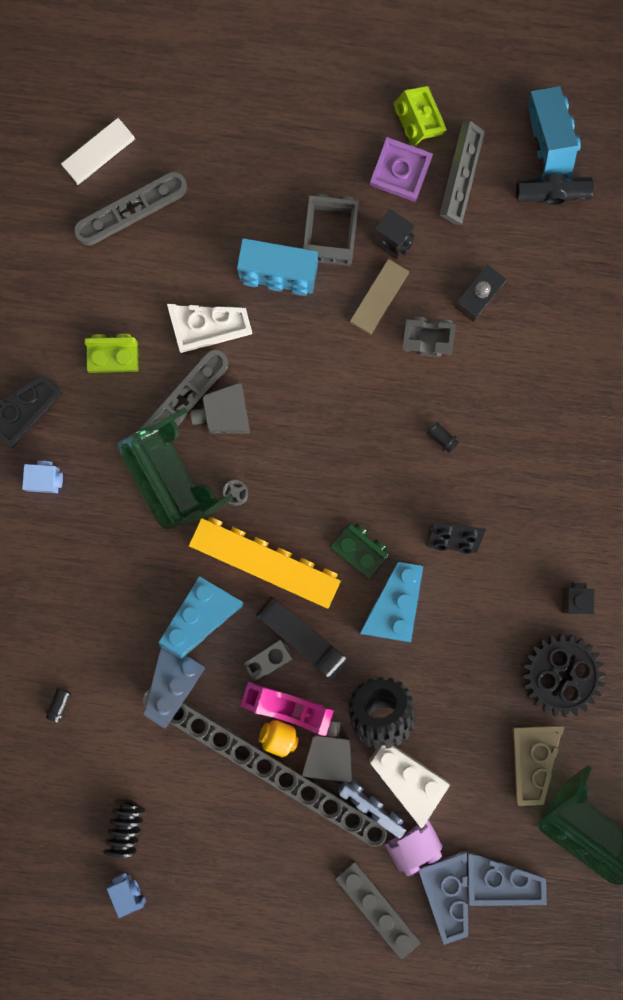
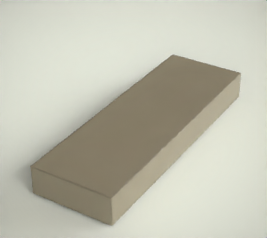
M388 259L350 320V324L371 336L410 271Z

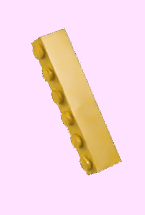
M210 516L208 520L201 518L189 544L190 547L325 608H329L341 582L336 579L337 573L325 568L323 572L313 569L315 564L301 558L298 562L291 559L292 553L278 547L277 551H273L267 548L269 543L257 537L254 538V541H251L244 537L245 532L232 527L229 531L222 528L223 522Z

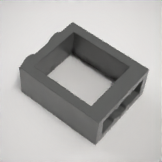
M321 193L315 194V196L309 195L303 249L317 251L318 262L352 266L359 201H355L354 198L348 196H341L337 199L329 198V195ZM315 210L351 214L347 249L311 245Z

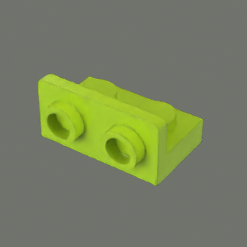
M428 86L405 90L394 102L395 111L399 116L411 146H416L423 139L439 136L447 131Z
M95 334L91 335V338L84 339L87 346L88 373L138 372V342L130 334H117L116 338H106V335Z

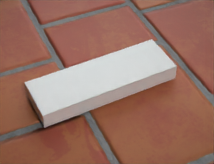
M117 118L61 163V165L79 185L135 138L120 119Z

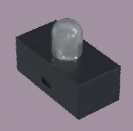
M487 264L457 301L455 308L474 322L507 279Z

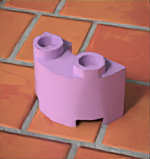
M427 820L422 829L417 824L410 831L403 834L400 839L394 837L384 843L398 871L405 872L406 876L416 873L420 869L419 866L427 861L428 863H433L442 857L440 851L443 845L429 820Z

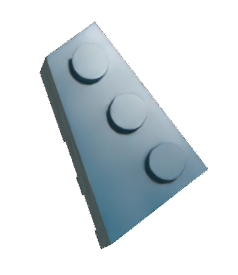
M402 562L395 563L359 632L360 634L411 642L423 566Z
M199 576L160 639L159 646L182 659L229 617L240 610L243 602Z

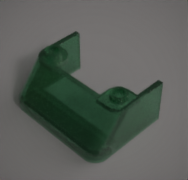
M186 407L136 431L118 443L119 453L157 522L165 529H171L206 517L234 498L232 494L216 499L213 490L207 485H194L176 452L172 441L178 438L179 430L174 420L188 412Z
M587 765L565 782L543 813L538 827L543 834L606 881L615 885H622L623 829L586 802L590 791L585 783L592 769Z

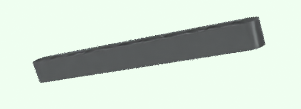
M149 690L143 696L144 706H146ZM186 701L181 705L184 710L183 717L179 719L173 717L170 721V724L366 844L375 847L384 843L386 830L371 817V814L362 812L353 803L312 778L303 777V773L271 753L264 751L263 748ZM195 719H202L205 722L206 729L204 731L198 732L193 728V721ZM218 732H223L227 735L228 742L224 745H219L215 742L214 735ZM246 746L250 751V755L246 758H240L236 754V748ZM261 759H267L271 762L272 768L268 771H261L257 763ZM282 773H290L294 778L293 782L289 785L282 784L279 780V776ZM306 786H311L315 789L316 793L313 797L306 798L302 795L301 790ZM330 799L336 801L338 804L337 808L333 811L325 810L323 807L325 801ZM350 813H355L359 816V821L354 825H350L345 821L346 816ZM371 827H379L381 829V834L376 838L369 837L367 832Z

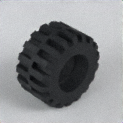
M378 677V680L375 681L371 678L367 680V684L361 683L358 685L359 690L352 692V698L348 702V712L357 738L360 741L364 740L365 745L369 747L374 744L375 749H381V746H386V749L392 748V744L396 743L397 746L402 744L401 739L407 740L410 737L409 731L413 732L415 728L414 722H416L413 700L408 688H404L403 683L400 681L395 683L393 678L384 680V677ZM380 708L394 710L390 715L383 718L370 716L375 710Z

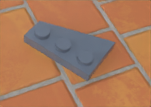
M160 647L143 715L166 729L203 673L205 667L186 655L180 659Z
M352 779L351 782L342 781L339 784L340 796L345 799L350 796L352 798L351 801L358 809L365 813L369 811L372 814L371 817L396 837L400 839L406 832L404 825H402L404 820L392 811L389 814L382 809L384 804L373 795L368 798L363 794L364 788Z
M466 851L421 866L418 870L444 945L468 937Z
M467 851L469 906L547 905L546 878L544 876Z

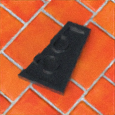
M41 376L18 389L17 392L7 398L0 399V439L13 449L63 393L46 377Z

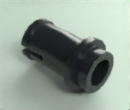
M438 422L427 432L428 435L443 447V452L446 450L450 453L459 444V441L456 440L457 436L453 437Z
M57 688L49 710L46 709L45 711L47 713L45 718L60 723L61 719L65 718L63 714L72 694Z

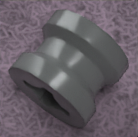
M231 480L225 484L222 494L230 505L239 506L246 502L249 492L243 482Z

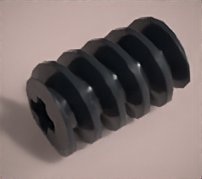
M114 800L115 803L120 805V808L112 809V813L118 815V818L110 819V823L116 825V828L108 829L107 831L114 838L105 840V843L112 847L111 849H104L103 853L117 858L131 857L136 854L134 846L139 842L136 836L141 833L138 825L143 823V818L139 815L145 813V808L133 801Z

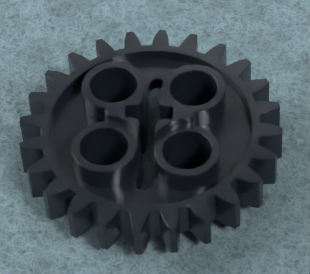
M559 634L558 641H556L553 635H550L548 644L542 639L539 640L540 649L535 646L531 647L535 653L534 656L526 654L530 664H522V667L528 669V673L522 674L521 677L529 681L523 685V688L532 690L527 697H537L534 705L538 707L544 704L542 711L545 713L552 708V715L556 717L560 710L563 717H568L569 710H571L573 715L577 716L579 707L585 712L588 711L587 702L593 705L596 704L592 696L602 695L596 690L597 686H605L604 683L599 681V677L606 676V673L598 671V668L602 667L604 663L595 661L600 654L596 652L590 653L593 648L590 644L583 647L584 639L582 638L578 639L575 643L574 635H569L567 641L564 634ZM557 651L563 654V661L559 665H555L552 661L553 654ZM571 655H574V660L569 664ZM583 663L586 668L585 674L578 677L575 673V668L578 664ZM560 671L568 675L566 680L561 679V676L558 675ZM544 674H549L552 678L551 684L548 687H543L540 682ZM567 686H572L574 689V695L570 699H565L563 696V691ZM557 687V693L553 696L552 691Z

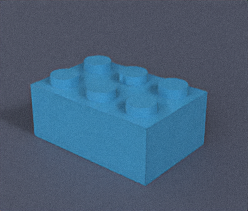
M242 239L237 266L239 279L243 281L244 285L250 287H258V284L268 286V289L273 291L288 289L292 290V293L305 296L307 293L313 294L318 266V252Z

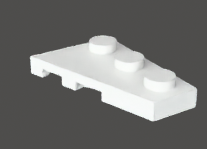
M167 304L180 353L252 334L246 308L199 307L197 305L176 306V304Z

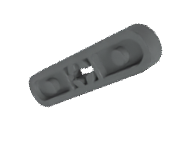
M178 172L168 173L89 215L76 224L74 231L76 238L84 245L96 244L180 199L187 191L185 178ZM130 203L132 206L138 205L135 208L134 214L130 212L124 213L127 211V205Z
M213 350L207 353L137 433V441L143 449L148 451L158 449L188 416L190 410L195 408L203 399V396L225 374L229 363L227 356L223 352ZM190 391H193L187 398L189 404L187 406L182 404L177 408V411H174L179 403L177 397L179 395L184 397Z

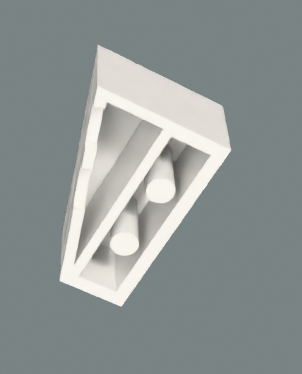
M391 745L392 748L386 749V746H381V749L374 751L369 761L422 829L450 784L447 780L394 745Z

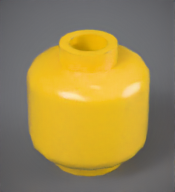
M279 720L265 723L259 735V742L263 750L279 757L287 756L290 751L294 752L299 738L296 737L294 726Z

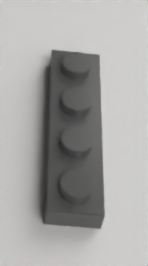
M472 121L462 122L440 211V216L454 225L462 224L485 133L484 130Z
M355 860L335 876V880L401 960L421 944L419 938Z

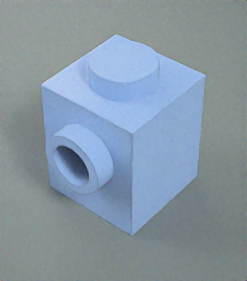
M37 461V465L24 464L22 490L58 493V488L62 487L63 474L59 473L60 469L53 466V462Z

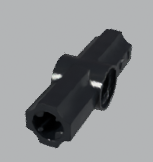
M551 174L539 179H518L516 182L517 202H544L546 205H558L566 201L591 200L593 198L594 181L592 177L565 178L563 174Z

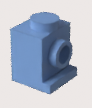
M126 872L111 879L112 883L108 886L107 891L118 918L143 908L146 900L145 897L139 898L141 892L136 880L132 881L130 875L127 876Z

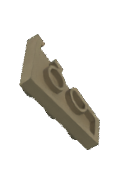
M564 725L512 727L517 806L544 805L551 779V771L559 750L558 745L565 728Z

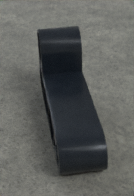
M273 596L268 599L256 614L263 623L311 661L316 668L331 680L347 663V657Z

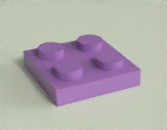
M387 137L369 186L416 202L433 153Z

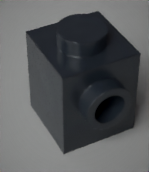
M571 583V588H563L562 613L594 614L595 589H587V583Z

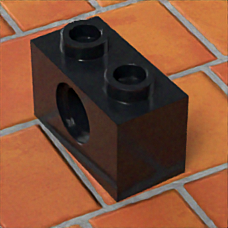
M389 209L375 229L373 244L397 260L401 253L406 255L411 248L412 241L415 238V235H413L415 225Z

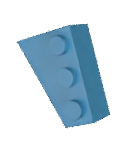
M560 86L531 91L528 109L533 135L538 138L541 148L540 151H537L538 160L543 159L544 170L541 176L543 178L551 174H563L565 178L571 177L577 151L581 148L579 135L574 133V118L572 115L569 116L568 99L566 96H563Z

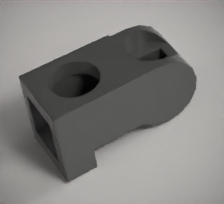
M282 638L243 663L254 682L291 661L294 655Z

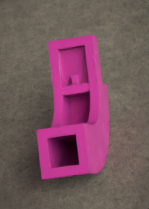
M248 682L241 703V707L254 713L278 718L326 736L333 710L317 702L252 682Z

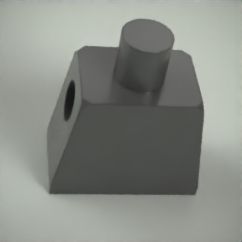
M241 383L204 395V408L190 410L192 424L207 423L210 434L250 433Z
M330 720L326 736L313 734L303 767V777L351 782L349 737L339 736L340 721Z

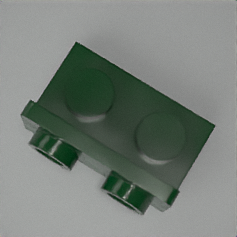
M349 523L330 548L366 578L370 579L389 556L385 552L388 548L377 539L372 542L367 538L368 532L358 523L355 526Z

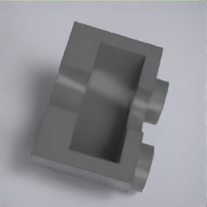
M413 317V320L406 319L402 349L407 352L418 351V355L441 357V354L451 356L456 324H452L453 321L448 319H438V323L435 324L428 323V319L424 317Z

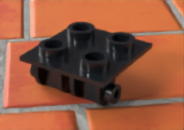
M434 523L429 529L430 538L427 547L438 551L456 550L463 554L477 553L486 529Z

